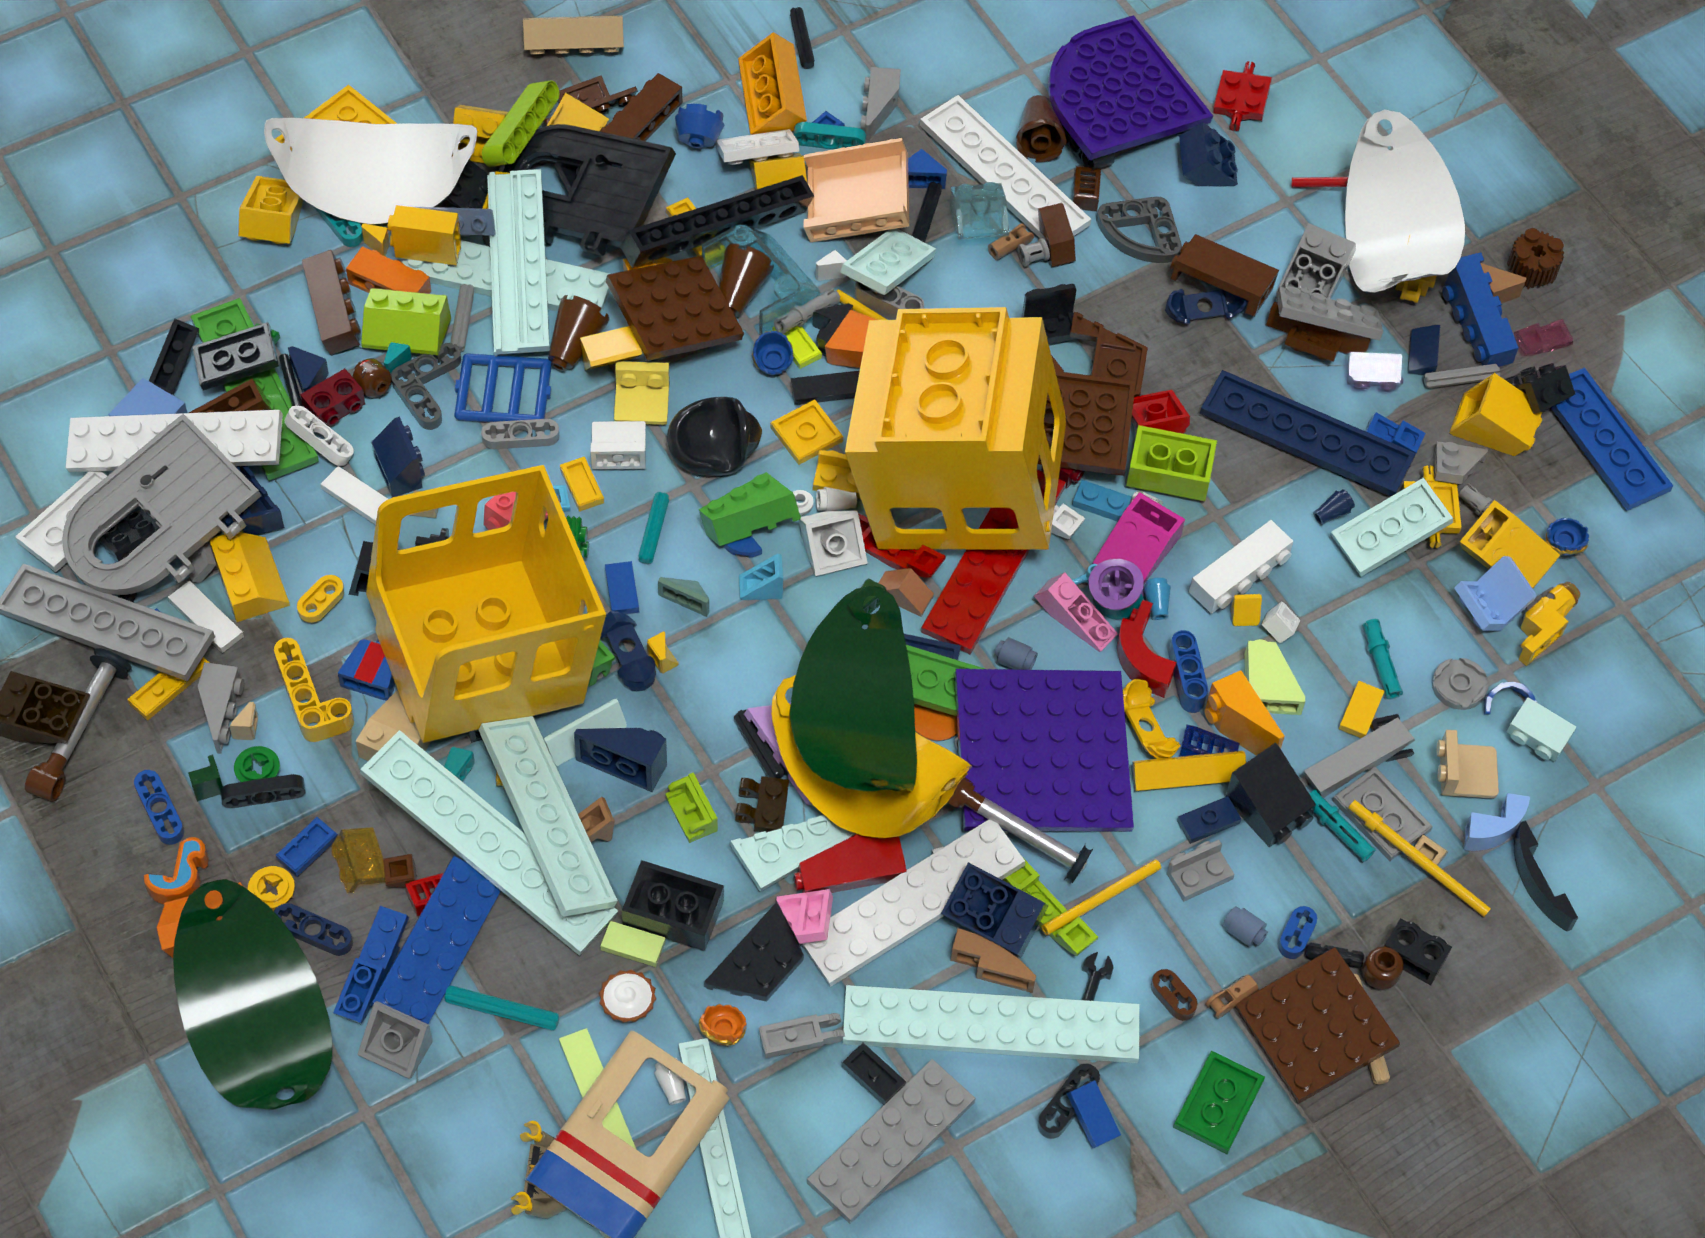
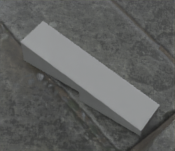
M1397 717L1304 770L1305 778L1312 788L1316 789L1325 798L1366 769L1369 771L1373 767H1377L1414 742L1415 739Z

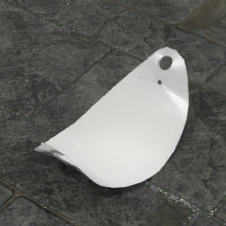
M1385 109L1374 113L1367 119L1361 129L1350 165L1346 193V239L1356 243V251L1349 264L1350 270L1358 288L1362 291L1373 293L1386 290L1399 283V281L1448 274L1456 267L1461 258L1465 239V223L1459 195L1443 159L1432 143L1411 120L1400 112ZM1383 119L1390 121L1392 124V132L1388 136L1380 135L1377 130L1379 121ZM1392 146L1393 150H1388V147Z
M271 118L265 122L264 134L266 144L290 188L303 200L324 212L342 219L366 224L388 223L389 216L394 215L396 205L434 207L444 200L455 187L466 163L474 152L477 128L472 125L368 124L308 118ZM273 129L283 134L284 143H279L273 138ZM464 137H470L469 144L459 150L458 145Z

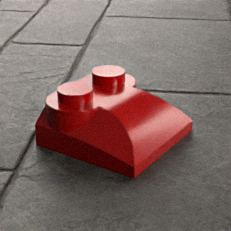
M1173 390L1134 397L1131 422L1135 427V437L1138 425L1184 434L1186 428L1190 426V415Z

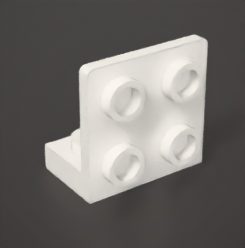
M593 422L591 443L592 469H646L645 422Z

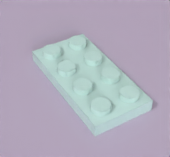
M897 228L890 229L843 263L841 273L855 282L868 286L876 293L886 295L934 258L936 248Z
M1422 478L1333 530L1331 534L1360 577L1452 524L1453 517L1426 480Z

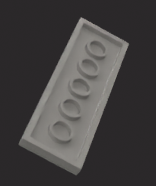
M932 1059L809 1176L807 1184L851 1224L975 1103L976 1098Z

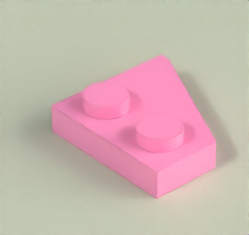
M830 889L777 896L778 905L799 944L827 940L833 895Z

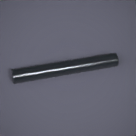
M281 354L279 361L291 405L303 407L290 357L288 354Z

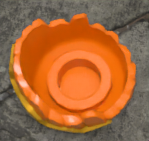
M718 1004L716 1006H708L699 1019L701 1033L709 1041L717 1045L731 1046L738 1043L744 1037L747 1028L745 1016L738 1008L731 1005L723 1006Z

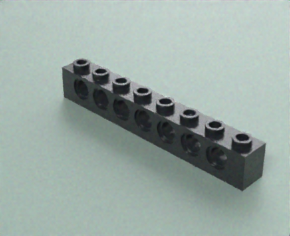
M803 175L630 229L620 247L633 268L804 213L813 200L814 194Z

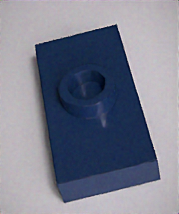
M1227 796L1178 816L1177 822L1191 844L1240 824L1241 817Z

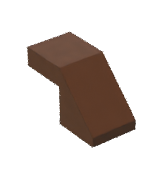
M1063 203L1038 208L1039 231L1047 240L1050 253L1049 264L1054 267L1076 261L1075 239Z

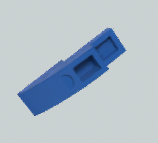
M383 906L379 907L359 959L355 958L333 1012L335 1015L362 1024L372 1008L370 1004L399 952L400 946L398 944L409 920L408 915Z

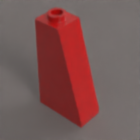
M856 834L800 862L798 873H794L796 889L802 890V893L830 889L831 893L887 883L901 873L907 872L899 836L878 838Z

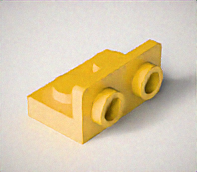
M833 450L819 451L813 491L829 487L855 492L857 498L861 499L846 454Z

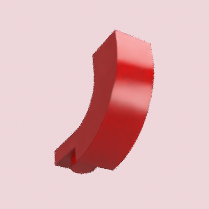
M1142 600L1139 609H1133L1130 619L1123 618L1117 642L1118 658L1123 670L1131 680L1140 679L1147 681L1152 694L1164 698L1173 678L1177 662L1156 655L1146 646L1143 640V633L1149 621L1153 603Z

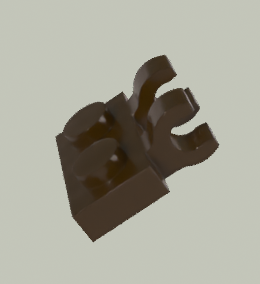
M761 776V782L757 783L750 778H741L739 796L743 798H758L757 808H753L746 803H737L735 821L755 824V832H770L781 829L784 825L789 780Z

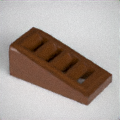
M1076 166L1073 202L1081 210L1097 211L1101 169L1091 171L1092 169L1089 167ZM1080 180L1093 181V182H1095V183H1092V182H1083V181H1080Z

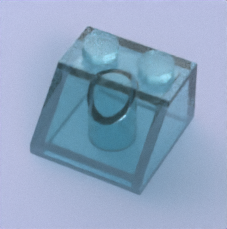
M987 182L981 185L962 184L951 187V216L959 240L1009 236L1006 196L1001 183Z

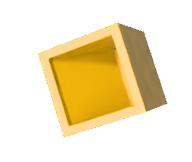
M1493 373L1463 394L1449 433L1461 439L1515 457L1524 450L1528 451L1533 446L1536 429L1542 422V412L1533 414L1527 394L1496 373Z

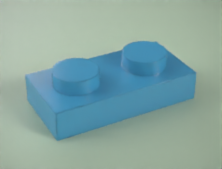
M1082 480L1072 506L1118 522L1126 508L1130 505L1132 496Z

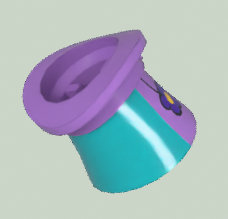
M1110 559L1094 567L1089 576V589L1093 596L1094 605L1102 615L1110 619H1123L1130 617L1134 608L1139 609L1144 598V579L1141 570L1134 563L1123 559Z

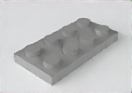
M1291 286L1287 288L1279 287L1276 298L1281 317L1379 341L1382 337L1383 328L1379 312L1372 306L1353 305L1345 299L1332 300L1326 298L1323 294L1315 292L1308 294Z

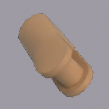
M1021 223L1006 235L988 245L989 254L995 260H999L1018 249L1019 244L1028 245L1034 239V234L1028 232L1025 224Z
M1246 974L1226 989L1213 995L1205 1005L1212 1007L1216 1012L1215 1017L1219 1019L1236 1007V1004L1242 999L1257 992L1258 985L1249 974ZM1224 997L1229 1002L1227 1005H1224L1221 1001Z

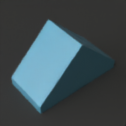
M776 554L739 575L740 599H783L782 555Z

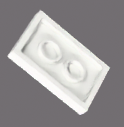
M790 129L716 141L720 156L728 164H740L743 160L751 158L755 161H762L772 155L789 157L793 155V152H799L798 140Z

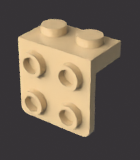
M1446 730L1442 740L1437 742V757H1440L1438 782H1441V794L1447 796L1496 798L1499 793L1496 749L1492 746L1458 744L1457 730Z

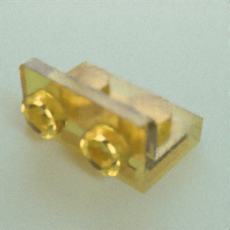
M374 828L342 829L332 843V855L337 860L340 869V880L344 883L347 893H353L360 884L385 883L383 856Z

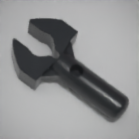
M1098 952L1086 958L1082 971L1088 973L1089 979L1082 1000L1094 1001L1100 980L1104 978L1111 979L1114 966L1109 956H1107L1105 966L1100 968L1099 971H1096L1095 966Z

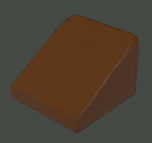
M412 854L383 859L386 886L405 888V884L417 880L415 861Z

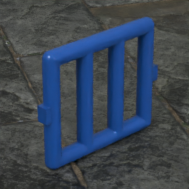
M464 354L460 379H456L455 384L457 399L454 417L457 420L477 422L545 419L547 399L551 398V386H549L551 361L544 358ZM472 364L488 365L482 411L466 410ZM499 366L514 367L508 413L492 412ZM525 368L540 369L534 415L519 414Z

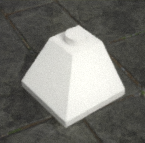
M827 511L801 517L799 523L803 543L815 576L868 564L858 511Z

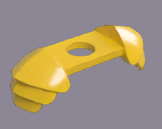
M1134 679L1123 689L1124 712L1147 753L1156 759L1171 758L1181 745L1174 737H1165L1150 707L1154 705L1155 699L1151 697L1152 690L1148 687V682ZM1145 720L1149 722L1152 726V731L1143 730L1139 725V721Z

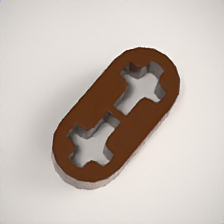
M1168 969L1157 971L1151 983L1153 994L1176 1019L1181 1021L1191 1019L1195 1015L1198 1005L1195 995L1173 971ZM1160 980L1163 982L1170 981L1169 989L1166 986L1160 987ZM1179 1001H1180L1182 1004H1185L1186 1002H1188V1003H1189L1188 1010H1187L1186 1008H1181V1009H1179V1008H1178Z

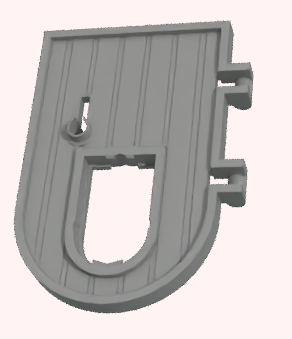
M182 414L75 504L64 525L62 537L64 555L77 577L90 588L102 593L112 595L137 593L157 584L169 573L180 583L195 570L187 558L219 531H222L231 540L244 529L246 524L239 514L260 498L261 494L224 454ZM167 468V470L164 473H162L158 478L154 480L156 476H158L162 471H164ZM138 505L145 513L148 512L157 521L155 523L160 528L119 562L102 564V561L95 557L94 548L99 538ZM227 514L235 521L229 527L221 521ZM176 557L184 564L178 570H175L169 564Z

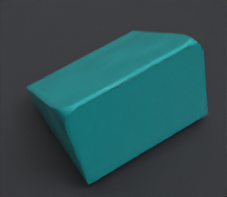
M393 342L389 344L384 366L390 373L396 367L412 360L410 346Z

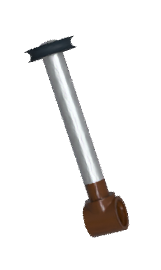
M94 649L95 655L90 656V661L98 670L86 690V693H90V697L68 742L57 743L48 761L42 762L40 766H34L31 769L25 782V791L27 793L51 802L59 798L65 784L64 772L62 770L113 677L127 678L128 673L126 671L132 670L130 663L123 657L106 649Z
M966 777L960 780L947 803L957 808H963L966 805L1070 869L1065 879L1070 878L1072 883L1078 874L1084 870L1087 865V859L1093 849H1087L1085 844L1078 854L974 791V783Z

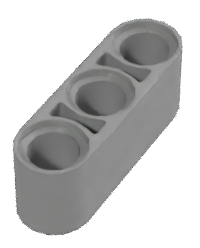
M855 282V299L886 319L896 320L898 309H924V301L921 297L898 286L886 295L874 292L871 288L860 282Z

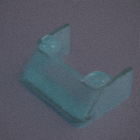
M737 225L702 244V257L709 270L723 263L726 247L734 243L740 244L738 248L746 250L747 246L753 247L763 252L772 260L770 265L774 264V269L770 276L775 281L774 293L778 300L760 310L759 335L764 334L765 331H772L774 320L787 314L792 307L801 306L820 296L819 288L768 233L745 225Z

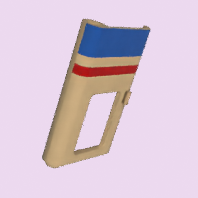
M630 1031L525 1181L536 1186L594 1226L604 1238H634L730 1098L726 1094L728 1089L715 1080L712 1083L639 1033ZM649 1058L657 1061L692 1085L696 1090L689 1104L655 1153L650 1157L643 1155L602 1125L603 1120L645 1060Z

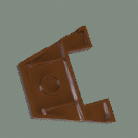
M1074 312L1070 337L1096 342L1091 376L1136 381L1134 397L1140 396L1148 347L1120 333L1115 334L1103 328L1104 325L1096 321L1093 323L1083 318L1082 314Z

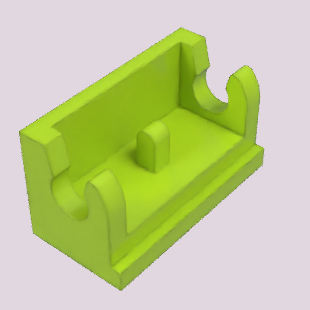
M694 772L668 785L670 791L665 793V798L689 843L718 831V818Z

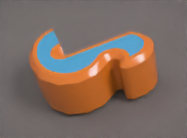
M189 837L180 842L173 878L163 875H144L147 892L154 901L164 904L165 902L184 898L200 887L201 880L196 868L206 869L209 861L203 841L196 837Z

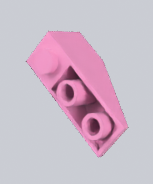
M1065 572L1051 578L1034 595L1051 617L1098 652H1101L1118 635L1115 629Z

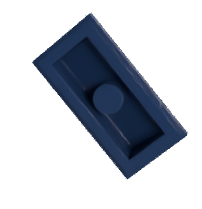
M1440 325L1425 326L1411 330L1408 373L1425 375L1426 373L1436 372Z

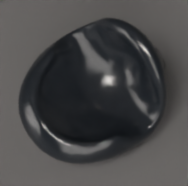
M711 397L701 399L687 405L674 416L667 433L668 448L674 461L685 470L707 476L729 475L738 471L744 465L746 458L757 448L761 439L762 428L758 420L746 411L743 404L737 398Z

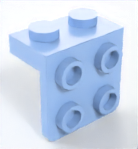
M1503 556L1478 581H1461L1454 587L1459 595L1460 602L1468 608L1474 617V623L1483 631H1501L1536 598V593L1509 556Z

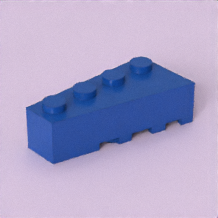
M1480 252L1460 258L1456 267L1448 273L1442 293L1444 299L1449 301L1453 309L1455 320L1460 322L1465 339L1470 341L1476 360L1481 362L1482 366L1497 364L1500 367L1514 362L1519 347L1508 319L1501 317L1502 304L1499 296L1493 297L1490 287L1492 279L1489 272L1484 273L1481 263L1484 262V258Z

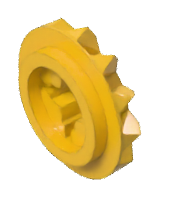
M264 867L255 872L249 880L248 890L266 903L273 911L279 905L287 903L290 898H293L295 887L293 877L287 870L281 867ZM265 882L273 887L278 885L276 887L278 895L271 892L266 893Z

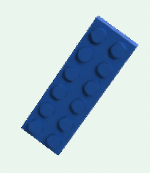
M1585 367L1570 373L1569 376L1575 395L1550 408L1624 508L1628 511L1670 492L1673 484Z
M453 856L370 1006L373 1007L374 1002L378 1001L429 1024L501 890L471 865Z

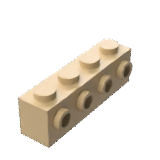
M623 15L523 18L524 50H530V54H545V49H555L556 54L570 53L569 49L579 48V53H592L594 48H604V52H619V47H624Z

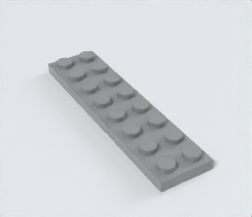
M22 564L0 597V614L94 648L112 651L124 659L185 681L189 680L216 637L213 630L117 596L99 592L83 584L26 564Z

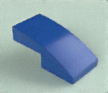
M1377 412L1371 417L1365 430L1414 453H1417L1426 434L1404 420L1398 425Z

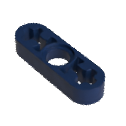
M290 903L281 904L274 911L281 920L282 916L287 917L289 914H292L294 921L287 920L284 924L294 938L336 956L347 954L353 946L351 932L340 924ZM309 924H319L321 931L318 934L311 936L305 933V929ZM341 936L344 937L345 943L339 942L337 945H334L332 938L339 939Z

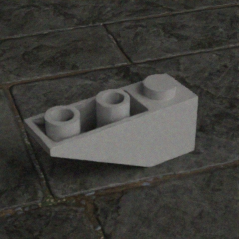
M871 67L870 77H865L864 92H869L868 96H863L862 111H867V116L862 115L861 129L867 135L866 141L871 139L898 105L901 69Z
M204 662L198 690L216 752L221 754L223 745L228 744L230 739L229 723L231 719L236 717L237 703L235 702L237 695H241L243 692L244 679L240 678L238 667Z

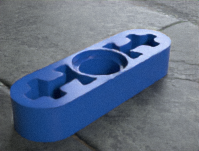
M141 771L136 775L134 785L160 841L167 845L176 844L183 838L184 828L171 799L155 771ZM148 780L155 792L151 795L147 787L144 786V782ZM161 801L167 804L163 812L155 813L151 810L152 805L156 802ZM169 820L174 833L169 834L166 831L163 821Z

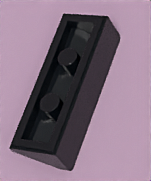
M174 318L149 382L173 395L199 328Z

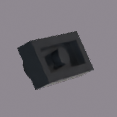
M864 1043L842 1062V1067L883 1105L906 1084V1081Z

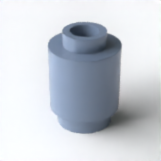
M1010 637L1005 641L1000 640L995 650V655L998 656V663L1016 670H1032L1038 653L1033 651V647Z
M1237 906L1229 912L1223 923L1228 928L1227 932L1249 947H1252L1254 944L1259 946L1268 934V931L1265 930L1267 923L1245 908L1240 909Z

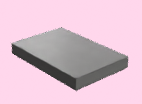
M1373 767L1336 794L1332 800L1389 861L1401 854L1402 851L1376 830L1372 832L1364 825L1366 822L1348 809L1354 800L1358 801L1371 813L1376 812L1380 815L1386 825L1411 845L1417 842L1422 835L1428 834L1433 827L1376 767Z

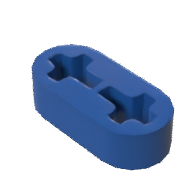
M1300 906L1292 912L1278 945L1279 951L1284 957L1296 959L1303 954L1317 923V914L1313 909L1307 906ZM1304 916L1308 918V920L1305 923L1303 929L1298 928V924L1300 922V919ZM1293 936L1298 937L1296 946L1291 949L1288 947V944Z

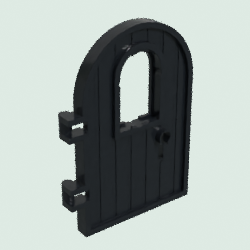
M556 124L537 129L515 162L501 165L499 172L510 173V171L528 170L533 164L543 160L580 167L568 196L542 190L544 222H546L544 226L545 243L551 244L554 239L553 233L557 232L582 238L580 247L584 252L604 256L606 244L620 247L628 230L644 225L676 153L669 146L572 125ZM612 164H613V165H617V166H622V167H621V168L613 167ZM597 234L598 237H597L595 243H593V241H594V239H595V236H594V235Z

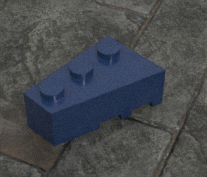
M235 466L261 494L260 498L239 514L246 524V527L240 532L257 535L284 528L280 509L272 502L264 487H261L248 466ZM229 514L225 516L226 525L229 527L235 521Z

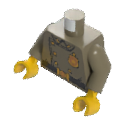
M529 1121L524 1124L525 1127L531 1130V1135L527 1132L520 1134L522 1141L529 1142L534 1140L535 1143L530 1145L526 1178L554 1140V1137L541 1131V1126L536 1121ZM526 1181L524 1192H518L511 1197V1200H516L520 1204L511 1208V1212L514 1215H519L525 1211L528 1215L548 1219L567 1209L542 1190Z

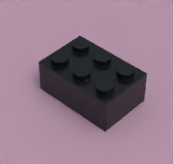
M641 860L622 908V924L705 951L724 902V885Z

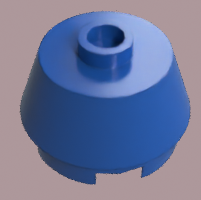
M690 103L687 104L686 109L679 107L678 114L675 116L679 140L694 148L713 146L725 126L723 123V113L720 110H717L716 114L706 110L707 105Z

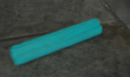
M657 492L654 496L638 555V560L641 563L651 564L653 562L669 503V495L667 493Z

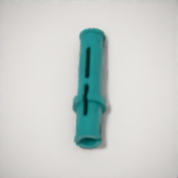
M1379 619L1367 620L1362 625L1369 645L1367 648L1374 658L1386 699L1400 697L1399 695L1403 694V690L1390 656V644L1388 640H1385Z
M1316 789L1309 794L1316 804L1314 813L1320 818L1319 822L1323 826L1327 825L1363 862L1368 860L1376 849L1339 814V809L1336 806L1332 807ZM1321 807H1323L1337 821V823H1334L1329 818V816L1321 810ZM1344 828L1358 842V844H1356L1341 829Z

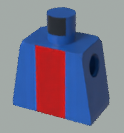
M366 639L360 640L338 671L340 686L387 701L393 695L395 681L379 639H377L376 643Z

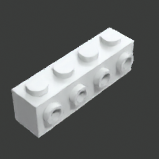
M1270 520L1194 576L1189 593L1211 614L1219 608L1224 609L1231 603L1234 595L1246 593L1251 588L1253 582L1257 579L1262 580L1266 578L1277 564L1283 565L1292 555L1291 548L1294 541Z

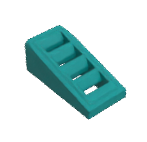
M452 747L444 767L463 782L475 764L474 753L469 750Z

